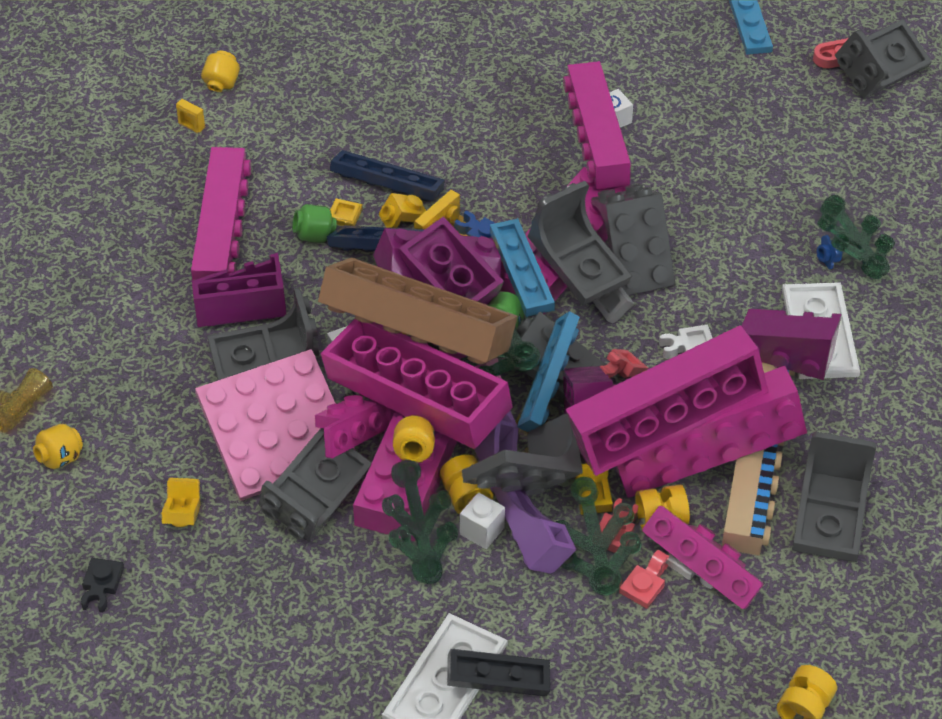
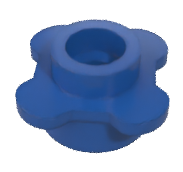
M828 235L821 237V245L816 250L817 257L830 270L833 269L834 263L841 261L843 255L842 247L839 241L835 239L830 240Z

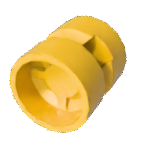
M472 455L456 456L448 460L440 469V478L458 514L462 512L478 492L493 500L491 488L481 489L477 487V484L463 483L462 470L478 463L476 457Z
M683 485L665 486L661 492L654 488L636 492L638 519L645 518V524L659 506H664L683 522L689 524V503Z
M801 665L794 673L789 683V688L784 691L777 703L776 709L782 719H794L797 713L803 716V719H822L825 708L829 706L837 691L836 681L831 675L816 666Z

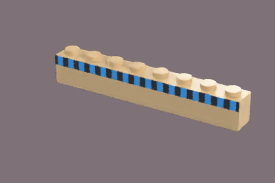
M762 362L764 373L778 368ZM787 370L789 375H795V372ZM784 442L736 459L722 547L726 543L738 552L760 556L762 545L768 546L771 527L765 526L766 519L772 520L775 501H770L769 497L770 494L776 495L779 476H774L773 471L780 470L783 452L777 451V446H784Z

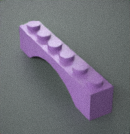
M511 411L506 414L475 449L479 462L502 450L517 451L519 428ZM491 487L499 504L505 507L506 520L527 567L530 570L549 574L555 572L576 551L565 525L554 522L544 516L532 504L525 491L504 492L500 487Z

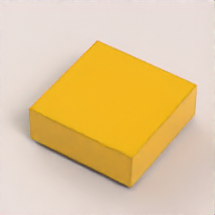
M184 99L176 103L178 123L196 133H200L205 128L203 109Z
M336 198L330 209L332 217L336 218L337 225L355 226L363 210V204Z

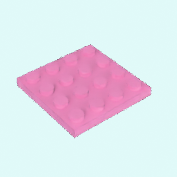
M312 349L195 388V394L240 501L261 494V488L265 481H270L273 484L319 431L320 428L315 427V415L326 410L328 405L336 404Z

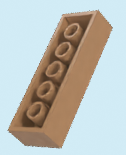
M352 257L326 266L318 302L328 305L327 308L330 311L353 314L355 319L360 322L381 324L383 329L388 332L406 333L411 335L413 341L419 343L431 342L439 345V349L443 352L451 354L458 352L467 355L469 361L478 364H485L509 351L518 318L517 315Z

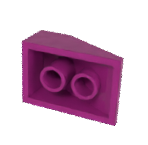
M444 216L398 249L399 254L415 280L486 305L498 295L504 283L503 279Z

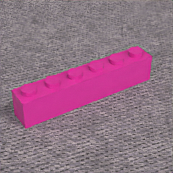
M600 61L567 65L568 76H563V86L565 93H568L569 109H573L572 118L574 126H577L578 142L583 143V160H588V178H593L596 189L630 185L631 162Z
M211 147L191 267L192 281L226 269L228 273L236 271V262H233V258L239 257V241H236V237L242 236V220H239V217L245 216V200L242 199V196L248 195V179H245V176L251 175V160L246 159L245 148Z

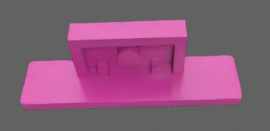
M360 395L346 396L344 401L328 405L326 410L315 415V427L324 428L326 458H334L387 430L395 411L375 401L363 400V397Z
M659 506L642 529L643 533L741 609H746L763 586L762 581L744 568L746 564L739 560L741 554L736 549L726 543L722 547L713 540L716 535L702 524H699L698 527L688 525L664 506Z

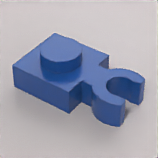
M465 211L464 222L466 223L460 222L457 219L454 221V228L459 234L492 238L490 224H494V222L486 217L479 222L473 213Z

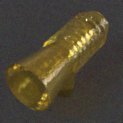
M29 368L17 390H14L12 393L0 390V403H2L0 405V432L5 433L8 429L12 430L33 407V403L53 389L52 382L43 372L35 368Z

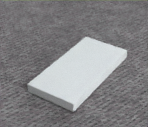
M841 283L783 284L782 294L787 315L803 316L804 312H814V317L831 318L832 313L842 314L834 354L825 378L859 377L860 369ZM798 373L799 379H814V377Z
M449 613L382 713V719H461L479 689L447 686V657L450 649L502 654L508 645V640Z

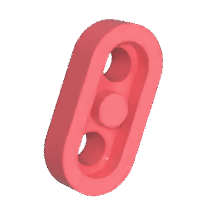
M848 38L818 44L814 49V63L822 68L840 67L835 54Z

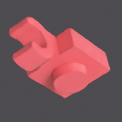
M612 349L606 358L610 362L605 366H600L605 374H608L609 378L617 373L624 378H629L648 370V367L631 352L622 349Z
M657 550L646 569L637 565L620 586L619 593L647 609L665 586V580L660 578V576L668 567V564L665 562L669 559V555Z

